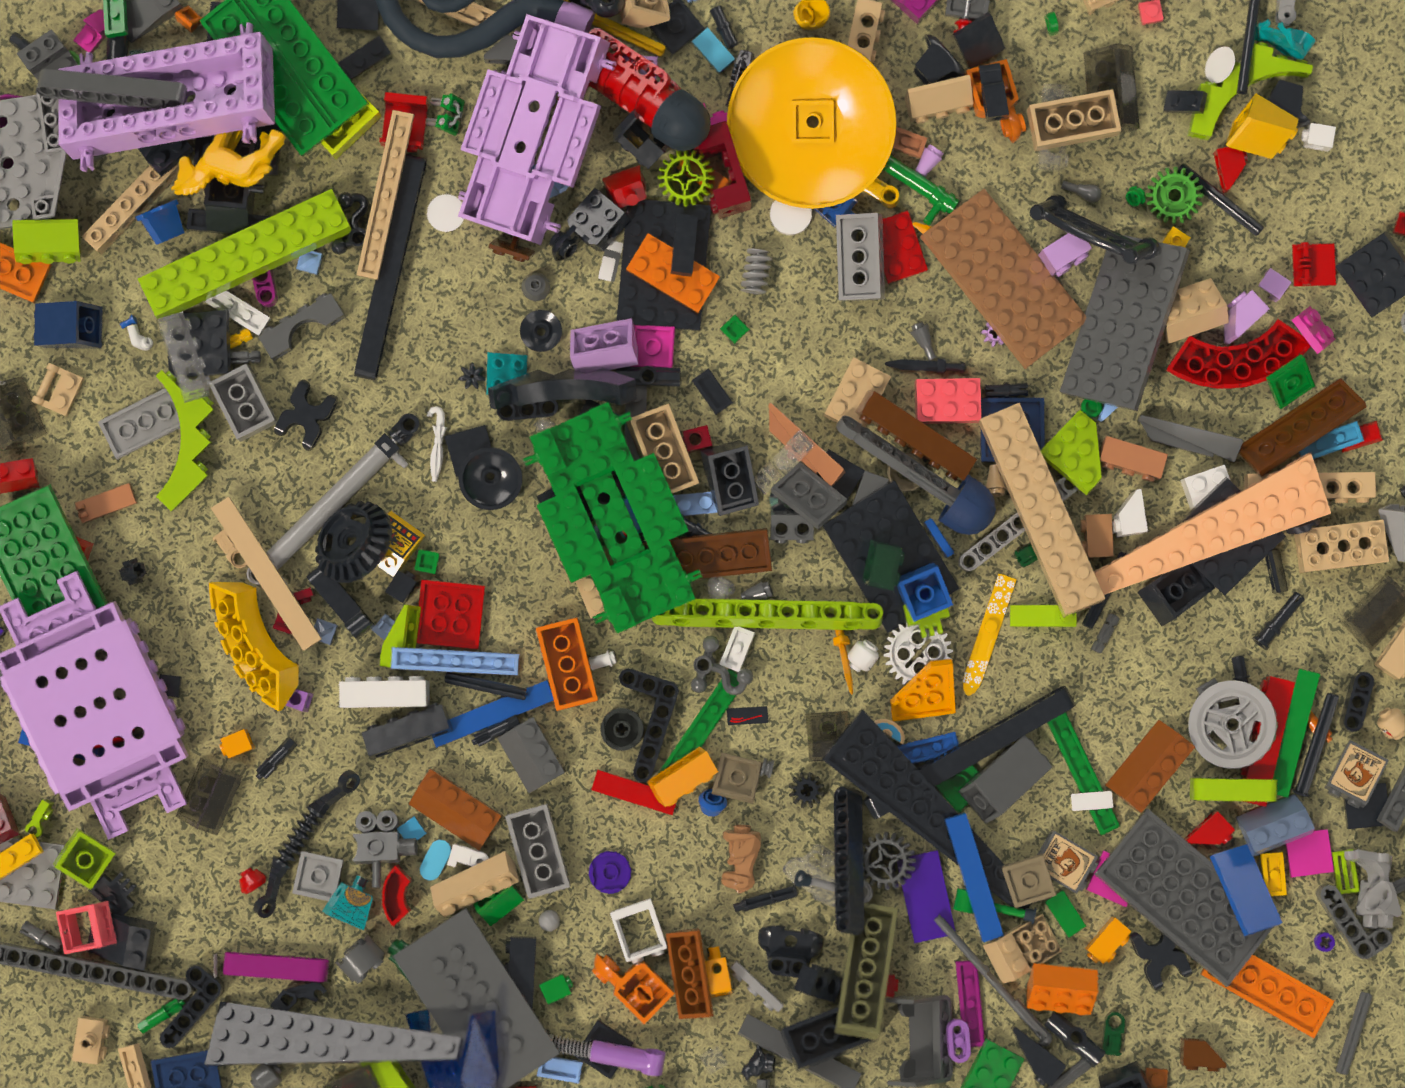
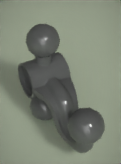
M707 636L703 640L704 654L697 657L694 661V670L698 675L691 682L692 690L696 693L704 692L707 688L706 674L713 671L721 675L722 685L727 693L731 695L741 694L745 691L747 685L752 683L753 673L749 669H741L737 674L739 684L733 687L730 683L728 670L724 666L716 664V660L712 656V653L719 647L718 639L714 636ZM702 659H706L709 662L708 670H704L701 667Z

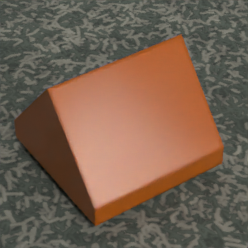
M189 6L175 13L176 20L190 33L201 23L202 17Z

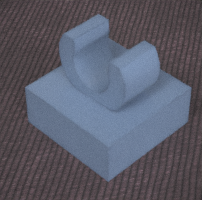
M384 614L375 627L372 628V631L385 641L395 621L387 614Z

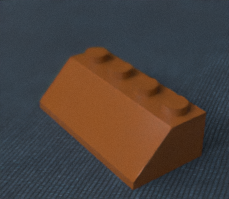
M1158 720L1105 786L1135 811L1142 813L1194 750L1195 746L1178 732Z
M429 769L409 802L410 806L478 851L481 850L503 816L434 769Z
M683 929L667 933L666 940L679 1019L713 1017L700 929Z

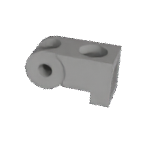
M1277 0L1275 13L1277 24L1283 22L1285 27H1288L1296 19L1295 0Z

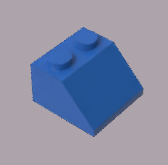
M934 563L894 579L900 596L914 622L953 606L939 568Z

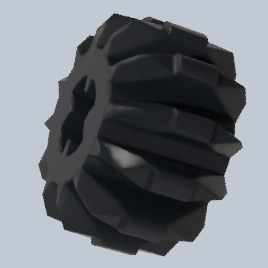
M811 772L808 773L807 779H805L804 773H800L801 781L796 777L792 778L797 783V786L789 784V788L796 789V792L789 793V796L797 795L798 797L793 803L797 804L801 799V808L805 807L806 801H808L809 807L813 808L811 800L814 799L818 804L821 802L816 795L824 796V792L818 791L819 788L824 787V784H815L820 779L818 776L811 781ZM805 784H808V787H812L809 796H805V793L801 794Z

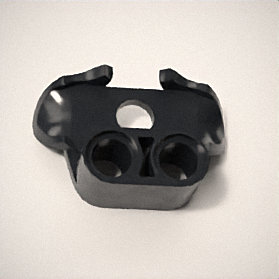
M784 925L762 927L758 932L759 945L767 953L768 969L772 974L798 978L801 969L795 968L793 966L794 963L802 962L808 966L812 957L817 956L821 952L824 938L821 934L806 928L796 931L785 929ZM792 935L796 937L797 943L794 946L786 945L785 938ZM779 959L783 961V964L775 966L772 964V961Z

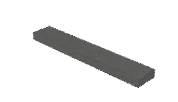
M747 1014L738 1031V1035L793 1063L781 1031ZM834 1059L805 1069L838 1088H855L861 1076V1073Z

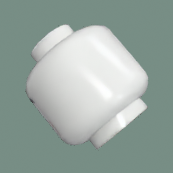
M868 640L857 641L847 655L851 662L850 667L857 672L871 670L879 659L878 648Z

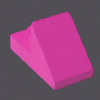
M101 9L83 20L86 25L73 40L90 53H93L106 37L104 11Z

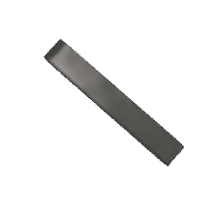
M43 69L40 71L36 92L45 98L165 109L184 105L188 88L180 82Z

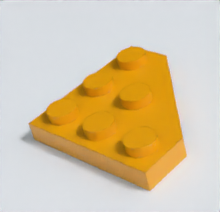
M952 659L930 661L890 699L893 722L956 714Z

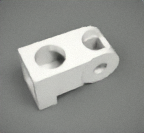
M454 843L447 865L456 867L457 862L473 867L489 859V857L482 851Z

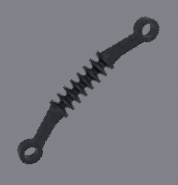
M353 770L343 772L338 779V787L306 806L310 813L301 814L305 821H296L300 828L292 827L295 836L287 834L291 842H282L286 849H277L281 855L280 857L273 855L266 895L258 898L253 908L254 912L261 918H268L274 913L281 878L291 868L287 861L295 862L296 859L292 854L300 855L301 853L297 846L305 847L306 845L302 839H311L307 832L315 833L312 824L320 825L316 818L324 819L325 813L331 805L343 798V796L356 790L359 786L360 776ZM352 778L351 782L346 785L347 781Z

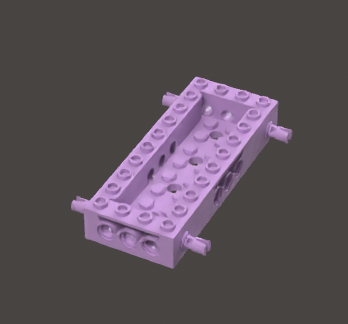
M247 22L246 29L242 23L239 25L240 36L98 62H93L92 53L86 52V57L80 53V65L60 68L59 70L180 82L188 88L185 104L165 109L152 108L147 110V108L59 99V146L73 160L80 159V170L87 172L88 167L91 171L94 170L93 156L243 130L242 141L250 143L251 138L255 143L257 141L256 127L275 124L273 49L261 32L253 33V24ZM230 88H236L232 95H227ZM196 95L192 102H187L189 96ZM111 109H115V113H113L112 116L107 117L108 111Z

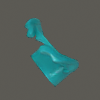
M1269 19L1262 23L1259 22L1256 26V41H1268L1278 51L1289 57L1303 59L1316 42L1305 31L1293 28L1286 29L1283 22L1278 23L1279 30L1269 28L1271 24Z

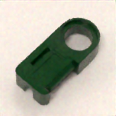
M1031 543L1018 550V552L1014 551V556L1022 568L1038 560Z
M1116 1011L1109 1012L1104 1020L1101 1049L1106 1052L1105 1055L1121 1056L1122 1054L1119 1051H1121V1034H1124L1125 1019L1122 1014ZM1117 1015L1120 1017L1121 1023L1118 1027L1113 1028L1109 1025V1019Z

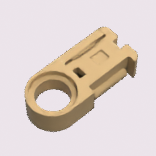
M224 529L213 537V541L227 554L225 557L234 567L242 569L248 566L246 562L242 565L235 563L234 557L239 551Z

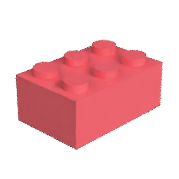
M980 378L916 379V419L924 424L979 423L981 419Z

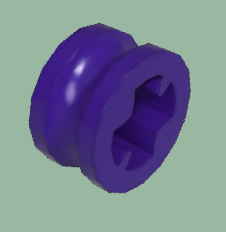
M1321 932L1315 936L1314 944L1318 950L1328 952L1334 948L1335 939L1331 934ZM1323 936L1330 940L1327 942L1328 946L1326 948L1319 944L1322 942L1321 938Z

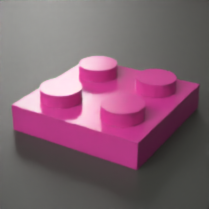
M1311 306L1292 319V322L1317 354L1336 340L1333 337V331L1324 325L1318 311L1312 309Z

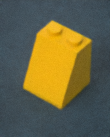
M1255 93L1233 121L1226 146L1272 159L1277 153L1280 154L1284 150L1288 139L1292 140L1298 132L1296 127L1299 119Z

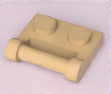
M48 363L46 367L48 369L36 396H33L31 401L67 417L84 378ZM55 373L60 374L61 376L49 402L44 400Z

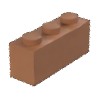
M1109 436L1103 439L1099 453L1102 468L1114 470V467L1122 469L1121 473L1134 476V473L1142 475V479L1149 482L1161 479L1168 456L1166 453Z

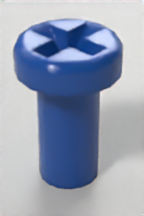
M130 315V318L121 322L120 326L123 329L138 322L134 315Z

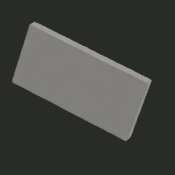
M166 388L98 421L116 460L180 429L177 410Z

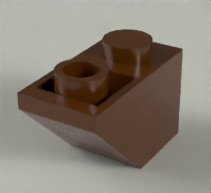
M1181 1038L1180 1064L1185 1066L1186 1070H1198V1067H1207V1071L1220 1072V1068H1226V1063L1205 1040Z

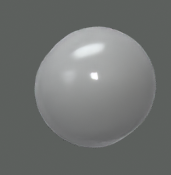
M546 910L539 917V925L545 931H554L560 924V917L554 910Z

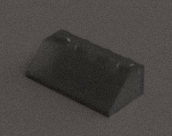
M1116 43L1084 52L1087 94L1113 89L1121 126L1120 133L1140 129L1132 46Z

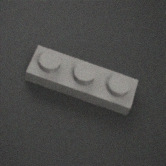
M737 960L731 965L733 970L731 974L739 982L744 980L749 985L747 989L755 997L759 994L764 999L762 1003L770 1011L775 1009L779 1012L782 1009L783 1003Z

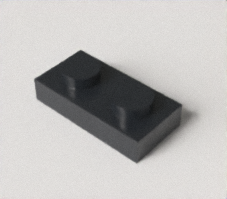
M1168 90L1163 110L1167 113L1203 114L1208 93L1204 91Z

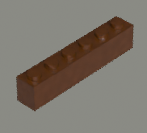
M868 391L855 413L860 415L859 419L868 425L874 424L878 427L876 430L884 436L889 434L895 438L894 443L903 448L907 446L912 450V455L919 459L925 458L929 461L928 465L936 470L942 469L946 472L945 476L954 482L956 480L964 481L977 460L876 391Z

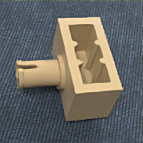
M88 1016L78 1018L72 1061L97 1065L105 1059L107 1047H104L105 1038H108L110 1034V1025H107L108 1019Z

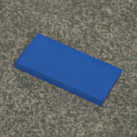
M1247 844L1210 856L1244 937L1282 924V920Z

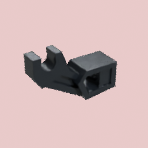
M314 981L287 988L277 996L270 1006L275 1010L288 1011L298 1002V998L304 997L317 1002L319 998L315 996V991L320 990L324 994L328 989L320 982ZM286 994L293 996L290 1005L281 999Z

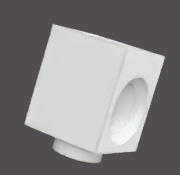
M1310 123L1302 131L1301 141H1304L1303 147L1328 152L1333 148L1336 127Z

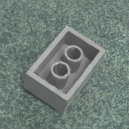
M244 364L208 383L238 441L242 442L277 423V419L249 365Z

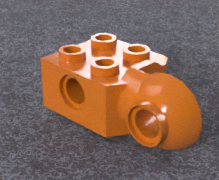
M1004 59L990 64L1000 63L1009 116L1006 120H1000L1004 136L1009 137L1011 143H1014L1019 139L1022 132L1026 131V124L1022 113L1016 114L1015 106L1019 97L1008 61ZM979 68L966 70L965 76L970 75L975 115L976 117L986 118Z
M597 953L595 956L592 972L604 984L609 981L614 986V995L643 1024L675 994L674 990L644 960L632 965L621 976L618 973L620 967L608 955L602 957Z

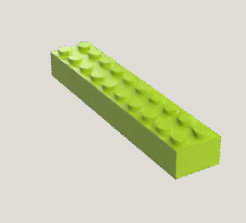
M330 189L138 278V281L155 317L160 322L349 234L351 228L333 190Z

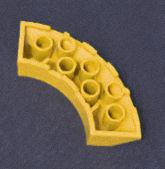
M209 582L211 609L215 608L217 622L214 623L216 628L218 627L219 633L224 637V640H221V644L226 655H231L235 663L233 666L234 670L241 679L245 678L252 693L257 692L262 697L261 701L277 711L283 710L299 685V665L285 657L268 635L259 612L256 588L243 582Z

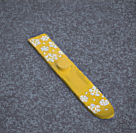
M998 573L964 673L963 690L967 696L974 694L980 687L1017 580Z

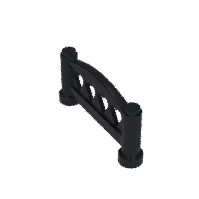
M1059 194L1048 197L1046 201L1033 205L1030 209V216L1034 220L1044 219L1077 238L1123 256V260L1128 264L1154 258L1160 250L1158 241L1152 237H1146L1136 242L1067 210V201Z

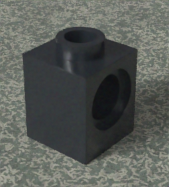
M398 570L385 592L405 604L418 584L414 580L416 576L407 570L404 573Z

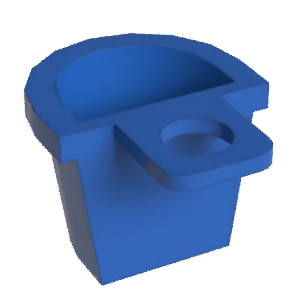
M177 199L135 216L137 221L142 222L156 245L184 234L176 206L179 204Z

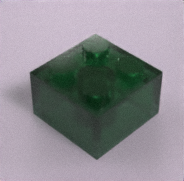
M870 540L862 582L869 586L893 590L894 586H897L899 583L900 574L897 571L899 565H902L904 560L902 548L895 544Z

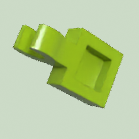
M43 799L33 814L31 822L26 825L25 831L29 832L34 826L37 828L36 838L40 837L43 833L42 822L51 817L54 811L52 809L54 803L48 799Z

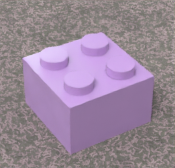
M1068 233L1044 248L1038 256L1051 276L1057 275V277H1060L1069 271L1068 269L1071 268L1073 263L1077 266L1089 257L1088 252L1092 247L1088 242Z

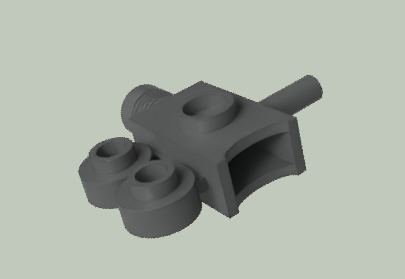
M390 810L382 811L377 818L369 811L361 812L356 817L355 825L362 834H353V838L357 842V853L353 858V862L356 865L372 864V888H381V864L401 863V856L417 855V839H401V835L398 832H393L399 825V819ZM389 817L390 822L388 824H384V819ZM368 818L369 823L367 825H363V820ZM377 826H378V828H379L381 831H383V832H374V831L376 830V828H377Z

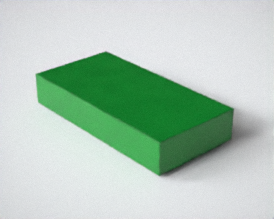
M1063 890L1056 893V896L1044 901L1068 938L1086 927Z

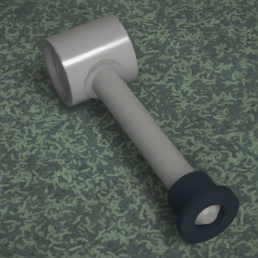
M799 870L796 873L795 885L797 887L814 886L835 892L834 882L814 878L804 870ZM864 881L865 903L870 901L873 894L872 887L866 881Z

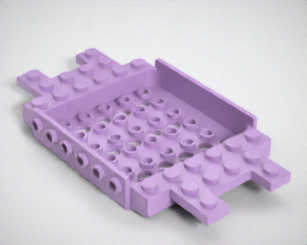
M76 571L57 580L66 600L29 617L19 598L0 606V613L16 645L0 653V670L3 674L0 680L2 688L7 693L10 704L19 718L20 725L23 731L26 732L29 744L37 755L38 763L47 776L50 788L55 794H60L68 811L91 802L109 840L129 830L121 810L156 794L159 795L167 813L187 804L186 798L170 765L189 756L180 738L185 734L184 730L186 728L183 720L177 718L175 714L176 706L171 698L168 699L166 695L167 687L163 679L159 680L156 673L158 668L155 661L149 659L147 654L149 649L144 640L141 641L138 635L140 630L137 623L130 618L124 619L116 601L96 610L79 572ZM98 649H104L107 652V659L105 661L97 660L95 653ZM78 658L87 660L88 666L85 670H79L76 667V660ZM58 667H65L68 670V676L65 679L57 677L56 670ZM39 676L47 677V687L40 688L37 685L36 680ZM116 688H123L125 690L126 697L123 700H118L114 697ZM97 697H103L106 700L105 708H96L94 700ZM77 706L86 708L87 714L85 717L79 718L75 715L74 711ZM57 715H64L66 717L67 724L64 727L56 725L55 718ZM135 727H141L144 730L143 738L136 739L132 735V730ZM115 736L124 738L125 744L123 747L117 748L113 745V738ZM95 745H102L105 748V754L102 757L94 755L93 748ZM76 754L84 755L86 759L84 765L78 766L74 763L73 758Z

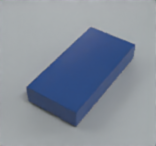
M930 518L925 521L923 525L944 557L948 558L954 554V551L933 519Z

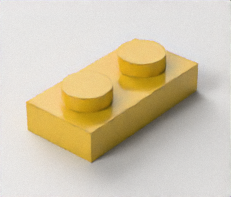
M1283 852L1260 854L1262 877L1270 895H1287Z

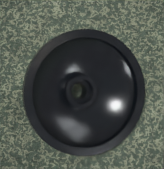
M496 447L480 448L468 455L463 461L459 470V487L463 496L472 505L484 510L501 509L513 502L518 496L522 486V471L517 460L509 452ZM492 472L495 476L489 479L486 475Z

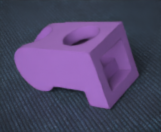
M296 689L286 706L308 712L313 694Z

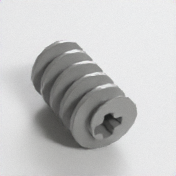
M749 248L747 253L751 256H747L745 259L749 264L744 265V269L748 272L742 275L746 281L741 282V286L746 289H741L740 291L750 294H766V291L761 286L768 285L763 278L769 277V274L764 272V270L771 268V266L766 264V261H772V258L767 255L768 251Z

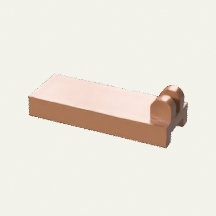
M896 127L893 150L920 159L927 138Z
M128 483L76 502L75 507L81 522L86 523L135 505L137 501L132 487Z

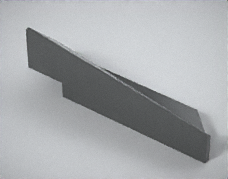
M1144 415L1138 417V421L1142 424L1151 442L1208 457H1214L1215 454L1235 462L1243 443V439Z

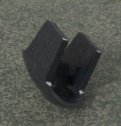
M925 34L928 49L918 60L913 71L924 85L945 81L950 77L965 76L964 68L940 40L933 35Z
M1279 80L1277 85L1273 87L1267 100L1298 118L1296 128L1305 127L1310 124V120L1301 111L1303 86Z

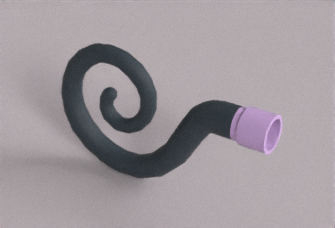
M376 0L384 23L396 38L409 48L434 58H461L488 48L523 25L527 14L585 33H589L595 17L593 10L572 1L569 3L564 0H512L473 28L456 35L436 36L422 31L411 23L402 12L398 0ZM474 0L422 1L430 10L439 13H451L469 6Z

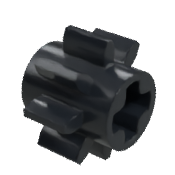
M137 558L122 562L124 567L119 570L122 581L128 582L129 586L144 581L142 577L147 574L144 563L138 562Z

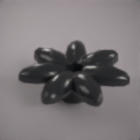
M473 362L470 363L469 370L461 367L465 375L460 376L458 380L466 381L465 389H468L471 384L475 389H478V381L486 380L485 377L479 375L484 368L480 367L475 370Z

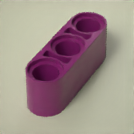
M269 270L265 281H259L258 276L252 278L256 298L264 307H273L278 301L273 271ZM266 292H271V300L264 302L262 300L263 295Z

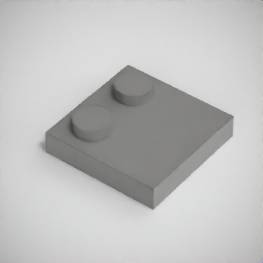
M301 851L292 893L329 901L339 886L344 860Z

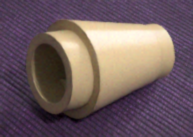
M997 464L989 466L986 485L993 497L1004 496L1007 490Z

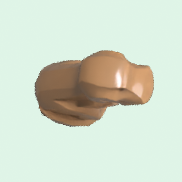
M734 825V829L723 832V839L729 842L728 851L730 857L727 859V863L734 865V871L723 872L721 883L723 886L732 888L738 893H743L751 889L755 884L753 868L761 847L760 832L752 831L750 825Z

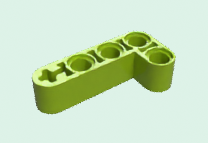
M1190 778V800L1276 802L1277 780Z

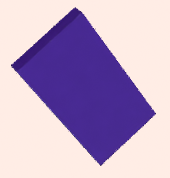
M938 850L910 856V859H916V862L910 863V866L915 867V871H907L912 877L910 879L904 877L906 884H901L914 943L947 936L934 921L939 914L956 932ZM903 859L896 862L899 873L903 867Z

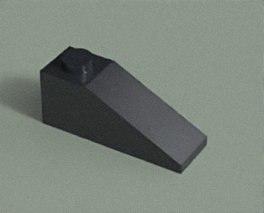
M1012 1025L1011 1030L1031 1071L1036 1075L1034 1079L1043 1086L1047 1083L1052 1087L1067 1066L1016 1026Z

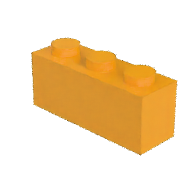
M698 747L649 779L647 783L658 802L666 807L675 804L678 798L684 794L692 793L696 786L702 782L710 781L718 771L707 751Z

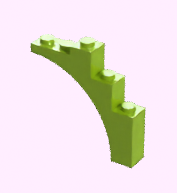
M1262 42L1254 44L1248 86L1273 77L1298 76L1308 78L1312 73L1313 65L1308 64L1307 61L1300 59L1295 61L1287 60V57L1283 55H1275L1274 57L1272 56L1274 48L1268 47V44ZM1235 62L1231 74L1224 81L1220 82V87H1217V84L1213 82H1204L1199 85L1197 91L1208 93L1204 113L1192 114L1187 136L1203 140L1211 138L1214 126L1223 108L1238 94L1237 85L1241 63Z
M161 370L156 377L164 385L174 402L180 423L181 441L174 471L156 497L170 511H174L209 476L206 473L208 468L201 461L196 463L194 460L212 443L209 440L211 435L205 429L201 428L199 430L197 427L215 409L212 407L214 403L206 395L202 397L198 394L192 399L191 396L193 394L185 386L181 388L176 383L178 379L169 370L167 372Z

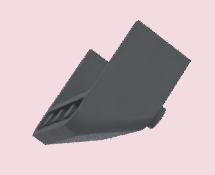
M904 995L886 998L887 1003H898V1010L903 1017H909L910 1060H905L900 1066V1079L887 1081L888 1085L917 1088L948 1082L953 1074V1060L948 1055L946 1034L947 1024L952 1020V1004L949 996Z

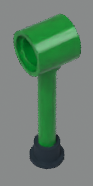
M957 888L953 910L973 914L967 891ZM994 903L996 912L1024 918V921L1032 922L1031 924L1034 925L1037 908H1026L1024 910Z

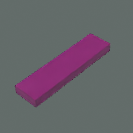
M970 960L955 961L960 1018L969 1027L970 1047H979L983 1045L985 1039L978 969Z

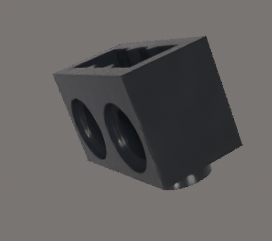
M813 963L811 967L802 965L794 989L808 996L835 1003L843 978L836 975V970L828 967L824 968Z

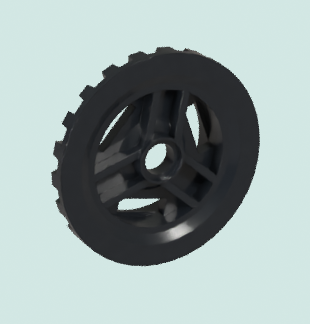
M358 501L356 505L353 503L348 504L347 507L341 508L331 515L324 523L317 539L318 545L315 547V552L318 554L315 559L319 564V570L329 579L338 583L354 582L372 572L386 555L391 543L392 524L388 514L377 504L375 505L369 501L366 503ZM365 517L366 522L363 524L354 519ZM356 537L354 544L349 546L351 539Z

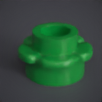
M1137 186L1130 187L1126 193V201L1131 206L1144 204L1146 201L1144 190L1137 188Z

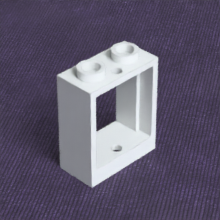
M651 898L610 912L626 962L631 961L632 964L643 961V956L652 954V957L665 953L664 949H667V944ZM649 909L660 944L630 954L619 919Z

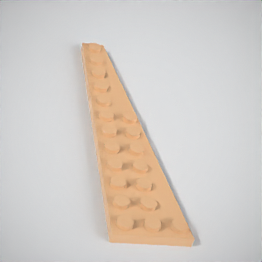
M1308 453L1276 473L1273 472L1265 479L1248 486L1247 489L1235 493L1225 501L1219 502L1175 526L1169 532L1157 536L1149 543L1137 547L1131 553L1119 557L1109 565L1094 571L1103 594L1111 593L1331 514L1312 454Z

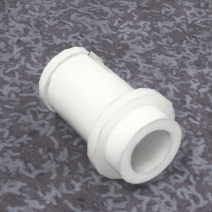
M607 650L604 654L589 657L592 671L608 665L612 667L613 664L617 663L614 651L609 652Z

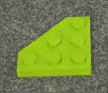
M1079 410L1040 451L1044 460L1085 495H1088L1102 478L1097 426L1095 421Z

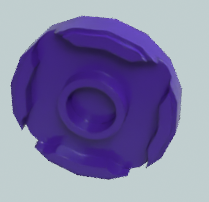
M606 851L600 853L589 866L590 881L602 893L613 894L620 892L627 886L631 878L630 864L618 852Z

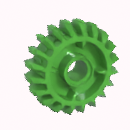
M1174 167V173L1171 174L1169 168H1165L1167 175L1163 176L1159 171L1157 174L1160 179L1157 180L1154 177L1151 179L1156 183L1155 186H1147L1148 189L1153 190V193H1146V197H1153V200L1148 201L1147 205L1154 204L1155 207L1150 210L1151 213L1158 210L1159 213L1156 218L1159 219L1162 214L1165 215V223L1168 222L1169 217H1172V224H1176V217H1180V222L1184 223V215L1191 219L1192 216L1189 213L1191 210L1194 213H1198V210L1194 208L1195 204L1202 206V202L1196 200L1197 197H1204L1202 193L1197 194V190H1201L1203 187L1202 185L1195 186L1199 178H1195L1193 181L1190 179L1193 176V172H1190L1188 176L1184 175L1186 168H1182L1181 174L1177 173V167ZM1173 189L1181 192V198L1176 202L1171 201L1168 196L1169 192Z

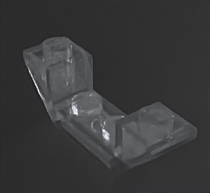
M801 430L786 443L787 445L769 463L754 475L756 486L764 494H767L771 487L791 471L814 448L815 445Z

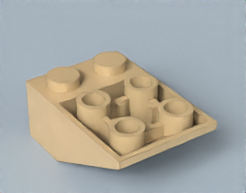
M1043 913L1035 917L1034 925L1031 924L1032 922L1026 921L1003 933L1004 936L992 939L983 945L1002 984L1015 981L1030 972L1033 963L1043 964L1062 952Z

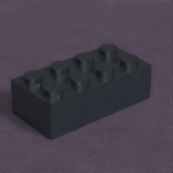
M839 1007L785 1027L781 1031L797 1073L874 1043L877 1040L835 1033Z

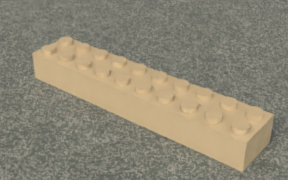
M1020 403L981 418L979 421L980 428L1063 618L1102 602L1105 599L1104 594Z

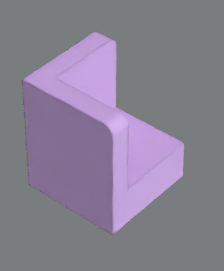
M1270 268L1265 272L1259 287L1271 294L1269 298L1277 302L1289 287L1291 281Z

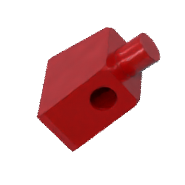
M640 165L602 178L608 198L619 208L628 205L634 206L639 201L647 198L646 183Z

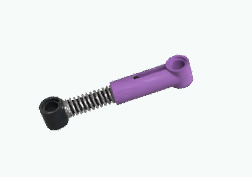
M545 1028L560 1053L562 1051L563 1054H573L574 1056L577 1054L581 1058L583 1056L585 1058L588 1057L591 1062L638 1070L650 1076H661L663 1073L665 1052L662 1050H644L594 1040L592 1044L587 1041L585 1043L584 1041L580 1042V1040L576 1041V1039L573 1041L572 1038L569 1040V1038L565 1039V1037L561 1038V1036L559 1038L558 1036L555 1037L553 1034L551 1035L550 1030Z

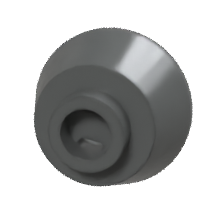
M531 273L522 281V292L531 301L543 300L550 292V282L541 273Z

